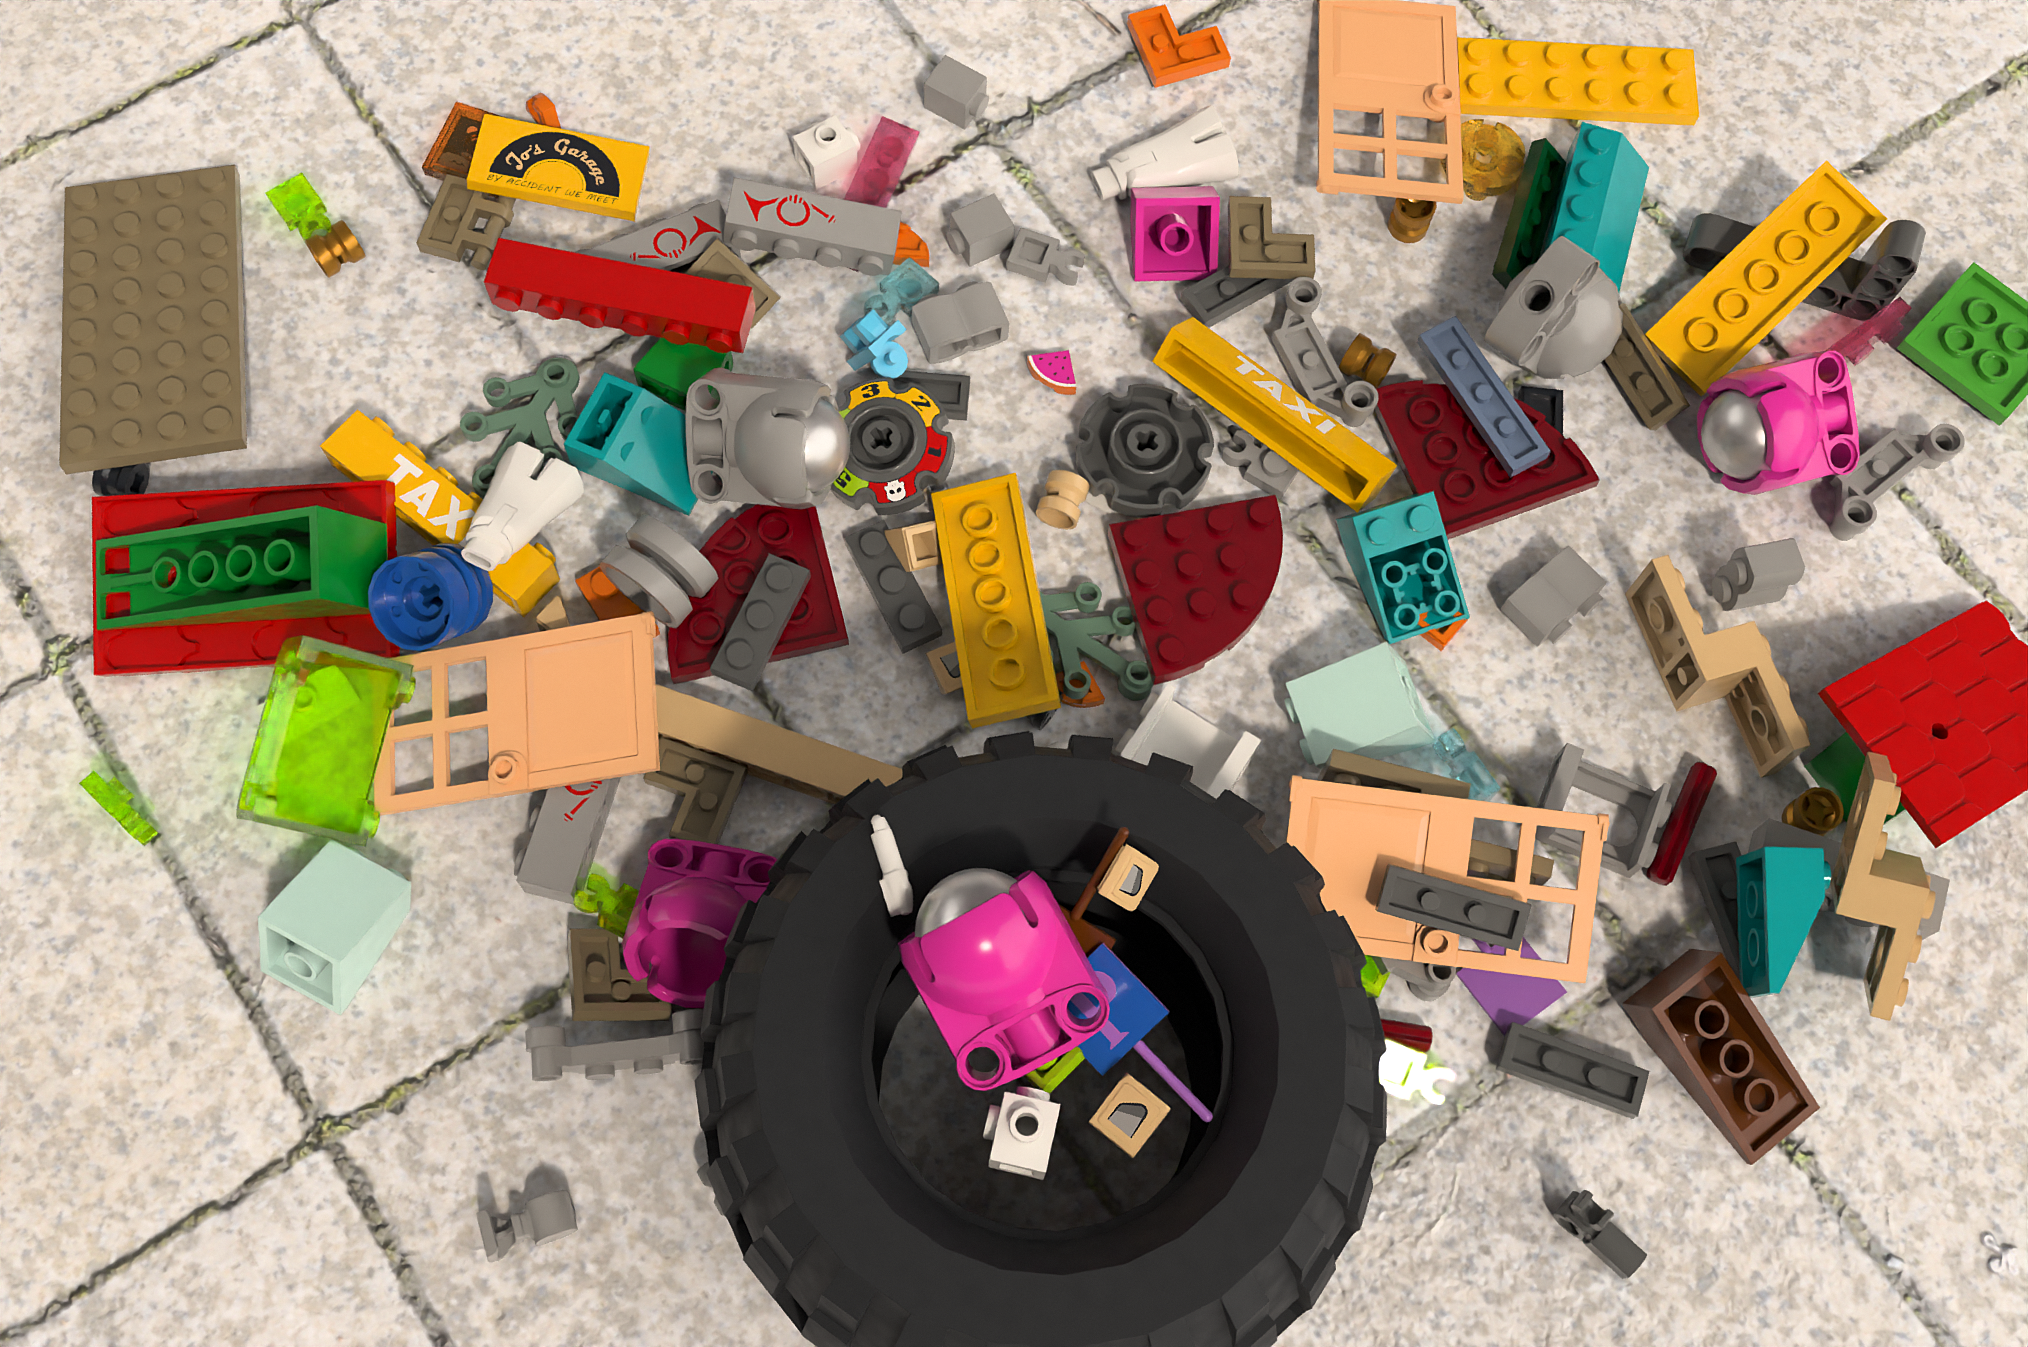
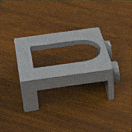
M1566 743L1554 758L1537 808L1563 811L1571 786L1625 808L1636 819L1638 826L1637 836L1632 843L1626 846L1618 847L1603 842L1600 866L1627 878H1631L1642 867L1649 868L1658 849V843L1652 841L1657 827H1663L1671 811L1672 803L1666 801L1671 785L1664 783L1656 791H1653L1581 761L1584 749ZM1536 826V840L1580 858L1583 833L1573 829Z

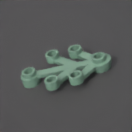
M565 358L549 359L539 366L536 375L511 382H506L499 377L489 379L483 386V393L488 404L493 407H503L514 398L535 393L536 395L529 405L485 417L479 412H469L462 417L460 421L461 430L465 438L472 442L482 441L489 434L513 428L491 464L481 466L473 475V488L482 499H484L490 485L483 484L482 481L487 477L494 476L503 453L508 447L517 442L526 444L532 434L536 448L544 454L543 463L550 458H557L563 461L560 452L555 449L545 414L555 400L561 415L558 429L561 437L566 440L570 433L565 431L566 427L570 424H575L580 416L577 414L572 394L579 385L580 376L577 367L571 361ZM555 374H564L559 380L550 379ZM504 389L503 394L500 396H491L493 390ZM473 423L482 424L476 431L468 430V427ZM542 463V467H541L540 473H541L542 470L544 469L543 463Z
M1084 582L1076 588L1075 592L1044 595L1040 591L1047 632L1055 636L1064 674L1062 690L1066 696L1071 699H1081L1087 695L1091 685L1090 675L1081 668L1078 652L1117 676L1118 690L1125 698L1139 701L1150 695L1154 685L1147 663L1143 661L1129 662L1090 637L1107 634H1117L1119 636L1133 634L1136 626L1129 606H1120L1109 616L1065 621L1054 614V612L1078 609L1084 613L1095 611L1102 597L1100 588L1094 583ZM1089 594L1094 600L1085 601L1080 595ZM1125 617L1130 620L1131 624L1123 625L1117 619ZM1131 673L1140 674L1145 679L1141 681L1136 680L1131 676ZM1077 679L1083 683L1084 687L1075 688L1069 681Z

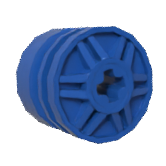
M439 543L385 561L373 574L368 589L369 611L375 626L388 641L403 649L416 651L431 648L476 630L487 619L493 603V584L488 571L464 560L461 555L464 547L459 544Z

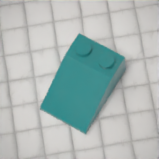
M1765 846L1736 857L1740 982L1750 998L1779 994L1825 899V890L1829 888L1831 883V868L1828 861H1824V848Z

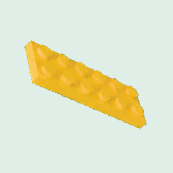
M1457 37L1461 114L1693 126L1699 118L1693 49Z
M1826 160L1647 331L1645 336L1655 352L1702 397L1713 382L1724 376L1873 234L1887 218Z
M1016 473L931 493L967 717L972 729L1061 708L1022 495Z

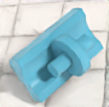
M874 309L871 310L863 318L856 320L839 336L854 353L846 362L854 371L870 362L874 373L880 378H897L906 370L908 357L904 348L898 343L892 342V340L902 335L907 329L899 320L888 326Z

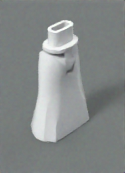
M1214 106L1204 107L1163 132L1124 148L1112 158L1106 160V167L1092 171L1091 177L1100 198L1105 200L1117 195L1122 200L1127 197V194L1129 197L1131 196V188L1181 187L1237 178L1239 175L1237 152L1229 135L1226 132L1222 133L1223 125Z
M517 442L508 447L496 467L489 488L466 534V546L461 552L464 560L487 571L494 570L498 564H505L513 554L530 542L544 526L580 499L584 492V487L578 469L560 459L550 458L540 473L544 454L540 450L523 442Z

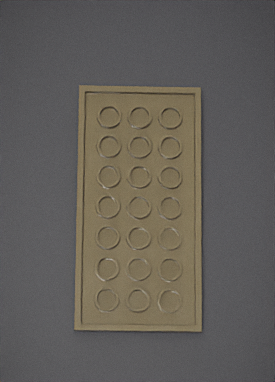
M228 165L65 187L59 465L62 470L68 475L246 449L247 417L240 175L236 166Z

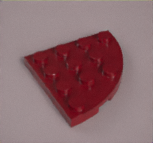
M1414 380L1376 388L1378 402L1375 412L1413 494L1434 491L1448 540L1597 487L1600 481L1591 463L1570 437L1566 439L1559 431L1547 423L1545 415L1518 399H1515V401L1548 446L1550 453L1545 460L1510 478L1446 384H1423V380Z
M1276 495L1109 524L1108 538L1153 685L1173 681L1204 668L1205 663L1216 658L1225 650H1231L1259 619L1272 593L1282 557L1283 529Z
M757 504L737 518L731 517L708 539L699 552L715 569L719 579L702 598L688 595L693 610L677 628L669 627L668 659L673 685L714 676L711 673L710 667L769 553L810 570L811 578L768 663L849 645L816 506L805 509H792Z

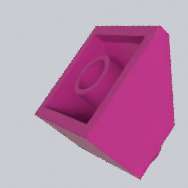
M1213 186L1131 188L1130 232L1135 282L1203 280L1218 271L1220 196Z

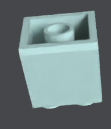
M1388 642L1286 683L1290 697L1285 699L1287 711L1294 724L1300 722L1305 738L1299 740L1301 750L1308 764L1315 763V766L1322 770L1333 749L1377 760L1436 742L1406 662Z
M331 839L258 916L261 972L341 1015L347 1009L409 913L411 882L406 880L400 872L394 869H386L367 859L356 848L345 847Z

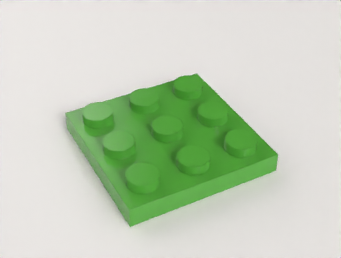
M1973 262L1900 343L1897 349L2000 426L2028 395V302Z

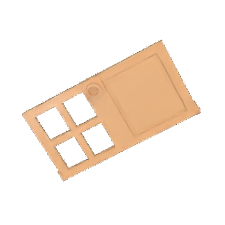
M1317 0V192L1338 195V192L1462 204L1464 193L1456 6L1400 0ZM1333 109L1382 114V138L1333 133ZM1396 115L1428 118L1438 123L1444 122L1445 144L1398 140L1396 138ZM1334 148L1383 153V178L1334 173ZM1397 155L1446 159L1447 184L1397 179Z
M649 611L637 615L382 660H371L369 670L370 683L373 684L374 814L382 816L660 771L653 638L656 637L654 613ZM486 660L487 711L449 717L448 666ZM431 669L432 720L394 726V676ZM488 727V780L451 786L449 733ZM432 737L433 789L395 795V743Z
M1292 775L1289 781V801H1291L1286 842L1291 846L1294 845L1323 876L1325 886L1320 892V897L1327 911L1336 910L1339 917L1344 915L1364 955L1586 983L1603 841L1607 839V831L1610 824L1608 814L1598 813L1597 815L1303 779L1302 776ZM1474 817L1520 823L1513 882L1467 876ZM1537 825L1583 831L1576 890L1529 884ZM1392 864L1495 894L1511 896L1513 899L1527 902V899L1574 904L1567 962L1520 957L1522 941L1519 951L1505 948L1504 955L1458 949L1459 934L1377 912L1375 908L1387 865Z

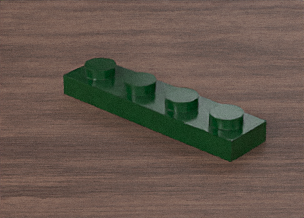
M1546 138L1535 140L1531 143L1497 259L1494 263L1492 275L1505 290L1519 273L1539 259L1567 162Z

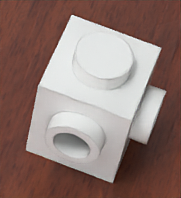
M836 115L823 122H815L805 131L793 136L795 161L815 190L858 169L857 151L860 150L858 138L850 127L844 128Z
M1017 1087L1016 1094L1004 1092L1001 1107L990 1104L983 1134L984 1139L993 1141L988 1167L1043 1180L1047 1170L1061 1104L1049 1102V1093L1030 1087Z

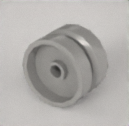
M642 514L626 533L630 548L616 545L599 566L611 583L645 612L652 611L656 620L666 626L677 628L693 610L688 595L702 598L719 578L709 561L679 533L654 517Z

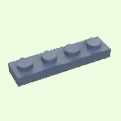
M1456 316L1419 335L1418 345L1510 478L1548 458L1550 449Z

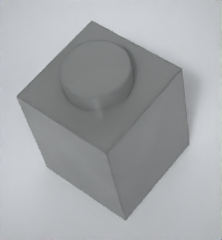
M945 55L924 82V108L965 130L973 118H980L987 108L989 96L986 95L987 77Z
M995 193L950 213V231L947 232L949 245L956 255L962 254L969 267L1013 247L1014 224Z

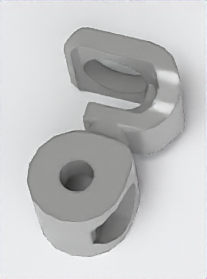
M560 1190L533 1198L525 1203L526 1207L523 1213L510 1215L509 1220L493 1217L487 1210L477 1212V1220L488 1262L501 1260L513 1246L524 1242V1239L531 1237L535 1241L536 1246H540L576 1232L578 1228L568 1191Z

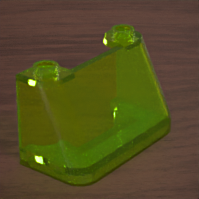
M304 635L287 638L281 646L239 794L236 817L241 820L366 847L368 838L372 839L375 836L380 822V812L374 811V802L369 800L391 713L399 709L402 703L408 704L413 696L416 679L411 677L414 665Z

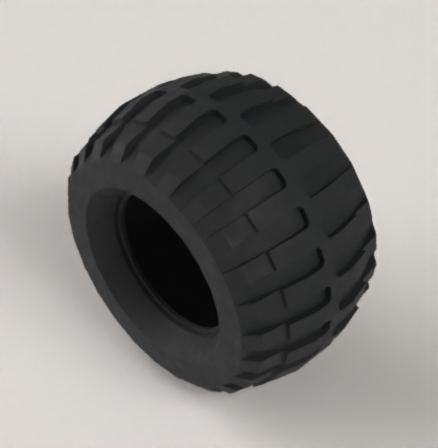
M1029 731L987 738L984 742L982 754L958 757L953 745L950 747L946 745L907 761L902 766V778L888 786H885L878 778L872 783L868 778L828 811L830 821L819 832L813 829L808 836L801 831L794 837L768 871L770 882L757 902L748 900L740 908L724 947L727 957L720 978L706 990L700 1034L704 1041L701 1073L694 1082L700 1127L704 1131L709 1169L706 1173L722 1212L727 1218L741 1249L743 1261L805 1339L816 1347H1271L1277 1341V1337L1298 1317L1313 1308L1336 1270L1335 1262L1352 1235L1361 1229L1373 1189L1372 1166L1379 1146L1386 1142L1387 1093L1384 1083H1379L1381 1057L1388 1051L1375 996L1367 997L1365 987L1362 985L1361 970L1367 962L1357 939L1344 915L1339 917L1336 910L1327 911L1320 897V892L1325 886L1323 876L1294 845L1291 846L1286 842L1279 848H1276L1263 834L1261 829L1266 821L1264 812L1230 790L1224 789L1217 799L1190 782L1193 766L1153 752L1148 765H1144L1112 754L1113 738L1071 735L1067 749L1034 746L1033 732L1029 733ZM874 815L885 817L890 829H892L904 869L908 872L909 882L913 891L912 913L908 915L899 914L891 917L879 882L883 878V873L871 839V835L874 833L871 820ZM1127 827L1129 835L1123 846L1127 844L1156 862L1159 867L1155 877L1135 910L1128 911L1099 894L1097 889L1081 918L1117 939L1111 951L1170 1011L1166 1016L1184 1050L1192 1093L1212 1113L1213 1118L1210 1122H1205L1191 1108L1190 1131L1178 1168L1169 1183L1147 1202L1104 1223L1061 1231L1009 1227L966 1211L927 1183L897 1146L880 1108L879 1097L883 1061L898 1023L919 995L901 962L898 943L915 932L919 909L932 888L949 875L966 869H993L1003 872L1012 878H1016L1027 871H1034L1047 883L1056 902L1072 911L1119 828Z

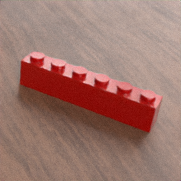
M498 238L484 279V285L491 303L505 311L516 312L524 310L538 313L550 320L565 318L580 321L591 328H602L603 326L616 328L632 336L651 335L665 338L667 341L677 345L692 343L707 346L712 351L718 353H728L730 351L744 353L756 310L753 289L749 286Z

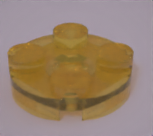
M1473 119L1461 124L1463 191L1469 199L1481 201L1487 196L1501 195L1509 191L1517 183L1524 167L1525 147L1516 132L1505 124L1499 122L1496 123V126L1482 124L1484 119ZM1476 153H1479L1481 156L1489 154L1492 157L1490 163L1478 161ZM1440 159L1446 174V159Z

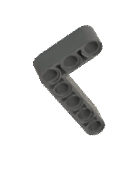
M1704 213L1697 215L1692 221L1683 252V259L1695 268L1710 272L1756 227L1716 214ZM1910 220L1890 222L1861 260L1847 257L1801 302L1860 321H1870L1878 318L1916 273L1926 235L1925 229L1919 223Z

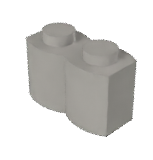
M968 282L961 285L953 294H930L924 296L916 305L912 306L911 322L929 364L946 362L968 351L982 350L1008 339L1010 323L991 282Z
M1795 538L1741 547L1733 552L1727 565L1720 567L1712 580L1713 596L1718 603H1721L1723 611L1778 602L1785 596L1788 586L1794 585L1801 580L1805 571V565Z
M1568 545L1506 599L1500 610L1537 647L1547 639L1554 644L1573 626L1568 621L1578 612L1585 617L1604 599L1599 592L1607 582Z

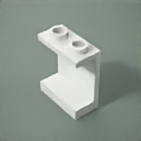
M1168 683L1160 696L1154 692L1149 696L1139 714L1144 720L1136 731L1128 728L1115 751L1120 753L1121 757L1144 765H1148L1153 752L1193 766V774L1190 782L1217 799L1224 789L1233 790L1255 756L1261 739L1245 731L1238 741L1173 701L1176 687Z

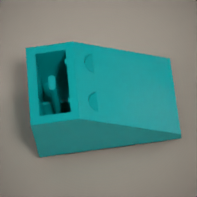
M604 372L564 442L571 465L584 473L690 516L698 501V498L691 489L689 479L686 415L646 389Z
M1434 491L1413 494L1336 519L1348 562L1388 644L1470 618ZM1457 611L1464 614L1458 617H1453V615ZM1428 612L1424 621L1431 626L1422 628L1418 625L1419 614Z

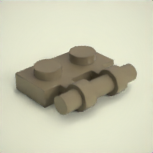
M446 174L416 242L420 252L460 262L465 249L475 251L471 265L479 270H486L498 238H500L503 229L509 227L514 217L512 208L516 198L499 195L496 202L487 200L489 193L467 189V179ZM479 218L488 220L483 233L473 231Z

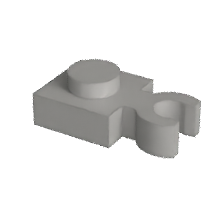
M1021 227L1007 259L1006 270L1045 283L1049 273H1052L1063 284L1074 286L1077 283L1078 272L1069 270L1066 266L1075 265L1083 268L1085 255L1075 249L1063 252L1058 251L1059 239Z
M1237 430L1232 442L1241 446L1243 451L1234 452L1230 448L1225 447L1221 459L1232 467H1246L1244 480L1270 495H1276V498L1281 500L1299 472V469L1265 444L1261 448L1257 447L1248 433Z

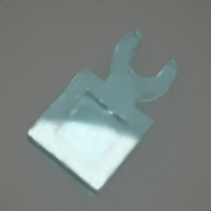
M909 257L880 282V292L883 295L878 294L870 297L864 304V313L866 315L873 309L875 311H885L886 314L881 318L888 326L896 321V314L900 310L911 317L912 306L916 305L924 296L939 292V282Z
M1454 728L1440 735L1437 738L1439 741L1434 743L1432 747L1440 759L1451 768L1449 773L1451 778L1471 783L1468 799L1490 802L1501 788L1476 753L1473 751L1469 754L1461 736Z

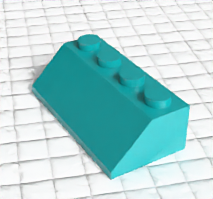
M1582 122L1568 151L1567 163L1556 197L1542 255L1557 238L1564 236L1600 261L1599 267L1615 283L1619 292L1649 166L1623 133Z

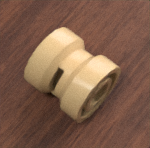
M1065 470L1051 471L1045 484L1047 495L1040 499L1036 509V516L1042 522L1052 527L1065 530L1074 529L1081 514L1078 506L1086 500L1090 488L1089 483L1083 477Z

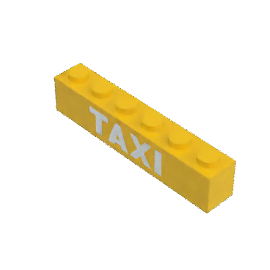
M1194 317L1170 329L1152 361L1357 513L1377 497L1398 466Z
M357 409L320 445L330 464L352 482L375 480L394 482L396 517L431 545L450 543L459 544L462 547L466 546V534L483 499L472 491L466 495L457 488L459 483L443 467L439 466L434 470L425 463L427 460L425 455L411 442L407 441L402 445L393 438L395 433L379 417L375 416L370 420ZM527 543L522 549L513 554L505 564H498L494 570L488 571L493 584V594L522 617H525L560 581L554 566L556 558L540 543H536L534 546Z

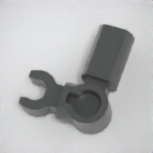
M1583 1190L1581 1193L1572 1191L1554 1213L1555 1220L1578 1239L1585 1237L1587 1241L1584 1245L1622 1279L1629 1278L1641 1266L1647 1254L1610 1221L1614 1213L1610 1209H1602L1591 1199L1593 1194L1590 1191Z

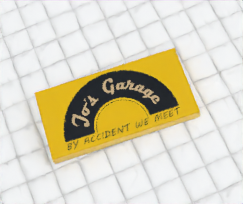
M484 114L467 177V189L635 222L649 159L650 146Z

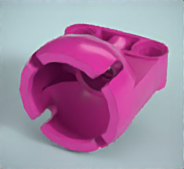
M662 839L652 844L648 850V867L622 941L623 956L629 974L637 982L649 976L647 980L648 991L662 1001L685 1008L704 1009L706 990L715 981L719 980L727 957L724 947L740 908L748 900L756 903L766 890L770 882L768 871L777 861V858L747 849L692 840ZM651 962L652 968L649 974V963Z

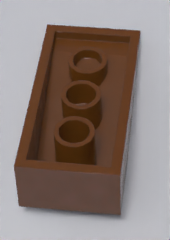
M1689 949L1622 1003L1649 1046L1746 1164L1753 1165L1820 1108L1721 952Z

